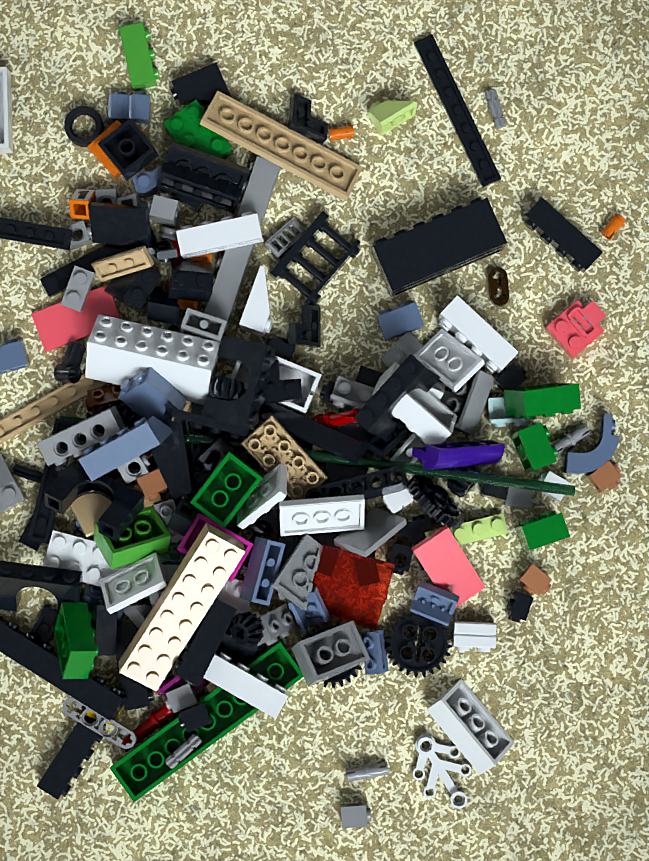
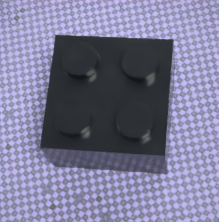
M131 118L98 143L101 150L126 181L159 156L156 149Z

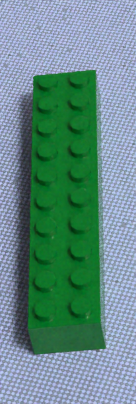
M279 641L247 665L250 668V673L255 676L259 673L269 679L267 681L269 684L275 686L277 683L286 689L304 677L298 663L282 641ZM218 687L196 703L206 702L213 720L212 723L187 733L186 728L182 729L179 719L176 717L110 767V770L133 802H135L259 709ZM193 734H197L202 742L197 747H194L193 751L182 761L179 760V763L171 769L165 762L166 758L171 754L173 755V752L185 741L188 742V739Z

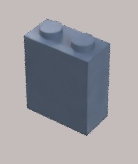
M152 367L138 372L130 380H125L120 387L121 392L118 397L141 418L145 417L147 420L154 416L161 422L171 418L164 415L166 407L183 410L187 399L185 395Z

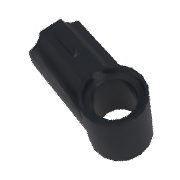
M69 342L62 363L58 364L54 369V377L57 381L75 384L80 380V364L86 350L85 346L76 342Z

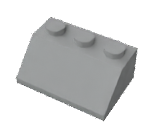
M478 370L457 392L453 390L449 392L444 389V394L440 401L457 415L453 430L475 435L495 379L494 377Z

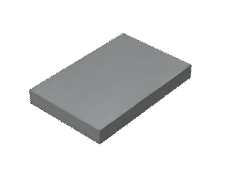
M374 507L364 515L363 530L344 531L334 539V544L350 552L367 557L407 525L406 518Z

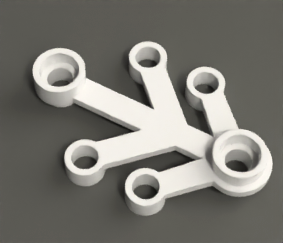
M420 735L415 742L419 756L412 775L416 780H422L425 777L423 769L428 756L432 765L427 786L423 789L424 796L426 798H433L435 796V786L439 774L451 794L450 802L452 806L458 809L463 808L467 804V797L464 792L457 790L446 770L460 773L466 777L471 774L472 769L470 765L439 759L435 752L449 754L451 758H458L461 751L456 745L446 746L436 743L431 735ZM423 741L429 742L428 748L422 747ZM452 748L458 749L457 755L453 756L450 754ZM463 766L469 768L468 773L464 774L461 772ZM416 770L423 772L421 777L415 776ZM427 788L433 789L432 795L426 794ZM457 795L462 796V801L459 803L454 801Z

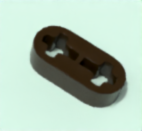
M497 267L492 269L488 276L491 303L496 307H502L509 300L508 276L503 268ZM496 272H499L501 276L503 275L499 286H497V280L492 278ZM497 289H500L501 295L505 296L501 303H499L498 299H494V296L498 294Z

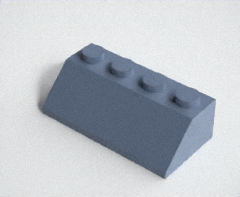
M154 416L147 420L143 417L134 423L135 426L131 429L128 426L117 432L118 436L114 438L108 436L99 442L100 446L95 448L92 445L83 451L84 455L79 459V462L90 480L93 481L160 445L173 432L172 429Z

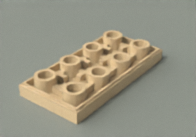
M273 415L241 443L267 473L280 463L287 467V495L291 500L305 499V494L309 489L320 486L329 478Z
M122 476L117 479H114L115 481H120L123 485L134 489L133 486L135 485V480L126 484ZM92 493L82 495L72 503L70 507L86 537L94 534L95 523L98 522V519L111 505V501L103 495ZM160 497L153 501L146 499L144 500V508L154 507V505L162 503V499Z

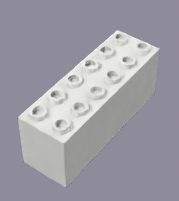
M99 314L87 341L85 377L121 386L125 380L134 378L138 372L152 367L187 397L186 401L205 405L206 397L210 396L209 386L211 380L216 376L220 342Z

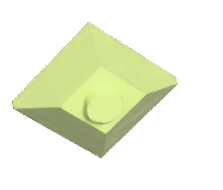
M386 100L382 103L378 101L370 107L368 117L380 136L415 116L417 103L415 101Z

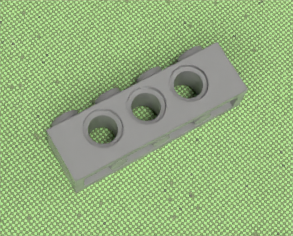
M113 406L44 438L36 444L47 465L55 463L58 466L67 461L66 457L71 455L74 458L84 454V449L92 445L95 448L100 446L99 442L106 437L111 436V438L118 436L117 432L126 426L116 406ZM97 424L104 427V434L98 432ZM79 433L86 436V442H82L79 439ZM61 442H65L68 445V451L61 448Z

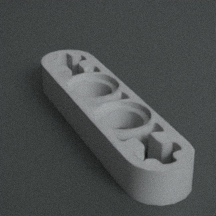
M73 697L64 701L63 711L67 716L121 748L129 749L136 743V733L116 720L109 721L85 706L86 709L79 718L77 715L80 712L77 710L70 712V707L67 704L68 702L73 703L75 701L76 707L80 710L85 705ZM92 711L96 714L97 719L94 723H88L85 720L87 712ZM106 722L114 724L115 730L112 734L104 732L103 725ZM119 727L123 729L120 732L122 735L126 736L128 733L131 735L132 743L124 744V739L120 736L117 737V740L113 738L118 733Z

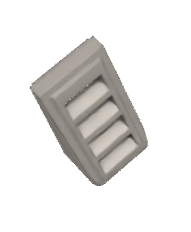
M293 217L264 243V246L279 260L292 248L306 229ZM291 225L300 232L298 235L290 228ZM286 230L294 237L292 240L284 233ZM280 236H282L288 242L287 245H284L281 242V240L279 239ZM275 241L282 248L280 251L273 245Z

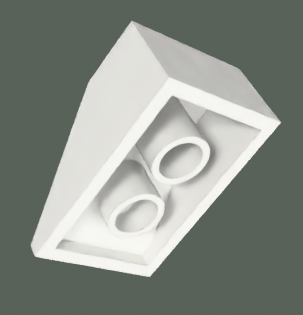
M260 266L239 325L241 330L265 337L266 333L270 334L273 320L270 314L265 268Z

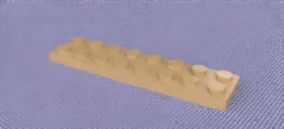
M217 91L200 122V125L344 201H347L363 168L220 91Z

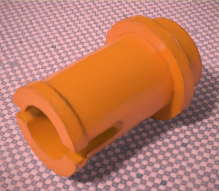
M347 123V126L329 128L331 142L345 138L351 140V137H355L353 125H349V123Z
M616 213L615 216H611L610 222L600 233L608 240H611L616 232L625 226L626 220Z

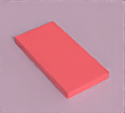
M108 285L90 291L83 312L73 310L58 303L31 314L46 353L68 345L70 341L76 342L89 337L99 314L121 319L114 298L104 292Z
M446 525L411 548L436 587L460 596L456 607L485 588V585Z

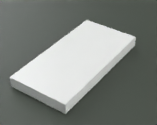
M364 494L279 502L280 536L363 530Z

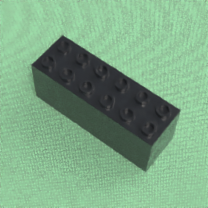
M476 198L470 201L471 205L466 207L462 205L451 209L452 213L447 215L443 213L432 217V221L428 223L424 221L413 225V229L409 231L403 229L394 233V237L390 239L383 237L375 241V245L372 247V255L390 297L491 256L505 248L507 241L488 198Z

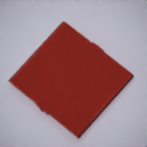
M323 545L312 584L317 586L331 619L346 623L354 621V624L357 626L376 630L383 604L385 605L387 600L388 588L395 564Z

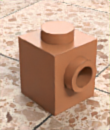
M608 461L586 477L600 493L607 488L610 491L619 484L617 480L622 476L619 474L621 470L617 464Z
M159 469L136 478L135 485L133 486L135 490L144 494V500L149 499V501L161 497L160 493L168 488Z
M530 563L517 579L524 584L523 589L531 596L534 593L538 596L541 593L544 595L552 586L550 584L552 579L533 563Z

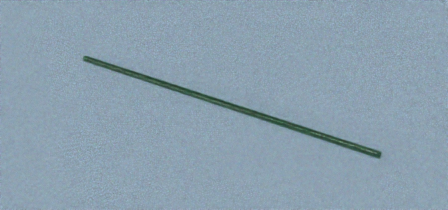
M60 415L59 419L73 421L76 423L81 422L82 419H86ZM187 432L189 443L208 446L217 438V436ZM225 438L236 450L247 451L241 444L244 440ZM304 449L315 461L380 470L401 467L405 473L568 496H574L575 494L574 485L450 468L425 470L424 465L381 460L363 456L357 465L330 452Z

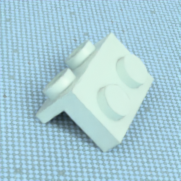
M488 397V421L490 424H494V427H505L506 423L514 422L515 426H525L527 422L532 421L524 420V418L514 419V415H506L504 397Z

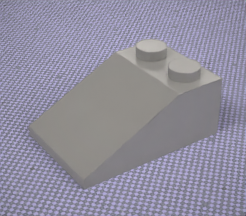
M0 451V515L28 500Z
M354 621L302 640L291 648L308 687L370 660Z

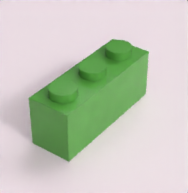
M143 22L119 27L133 90L137 91L158 86L156 79H160L158 68L153 67L152 60H155L153 47L149 48L148 41L151 40L149 28H144Z

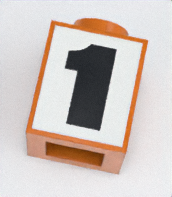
M76 189L69 199L71 218L90 220L88 204L96 202L95 190Z

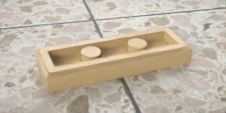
M142 246L96 260L91 265L100 282L152 267L154 262L146 246Z

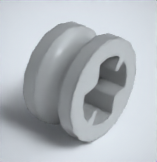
M165 227L161 229L163 234L160 235V239L168 242L178 241L176 239V230Z

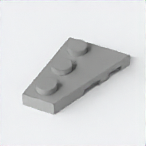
M308 534L302 537L270 585L303 611L308 606L307 600L309 593L312 591L314 574L317 571L323 546Z

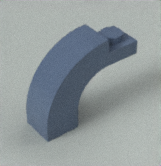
M613 414L601 415L600 437L593 450L588 453H565L564 474L588 473L600 468L609 461L619 442V436L611 435V432L615 431V420H612Z

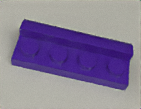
M494 440L427 444L426 447H413L412 456L419 458L420 462L425 463V470L496 464L501 460L505 444Z

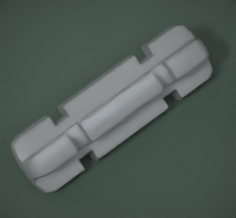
M490 89L486 91L485 96L487 101H489L488 105L492 118L495 119L496 129H501L507 123L505 117H503L500 101L497 99V92L495 89Z
M193 734L188 739V742L185 741L173 752V755L171 754L166 758L165 762L171 769L179 763V760L182 761L193 751L194 747H197L202 742L197 734Z

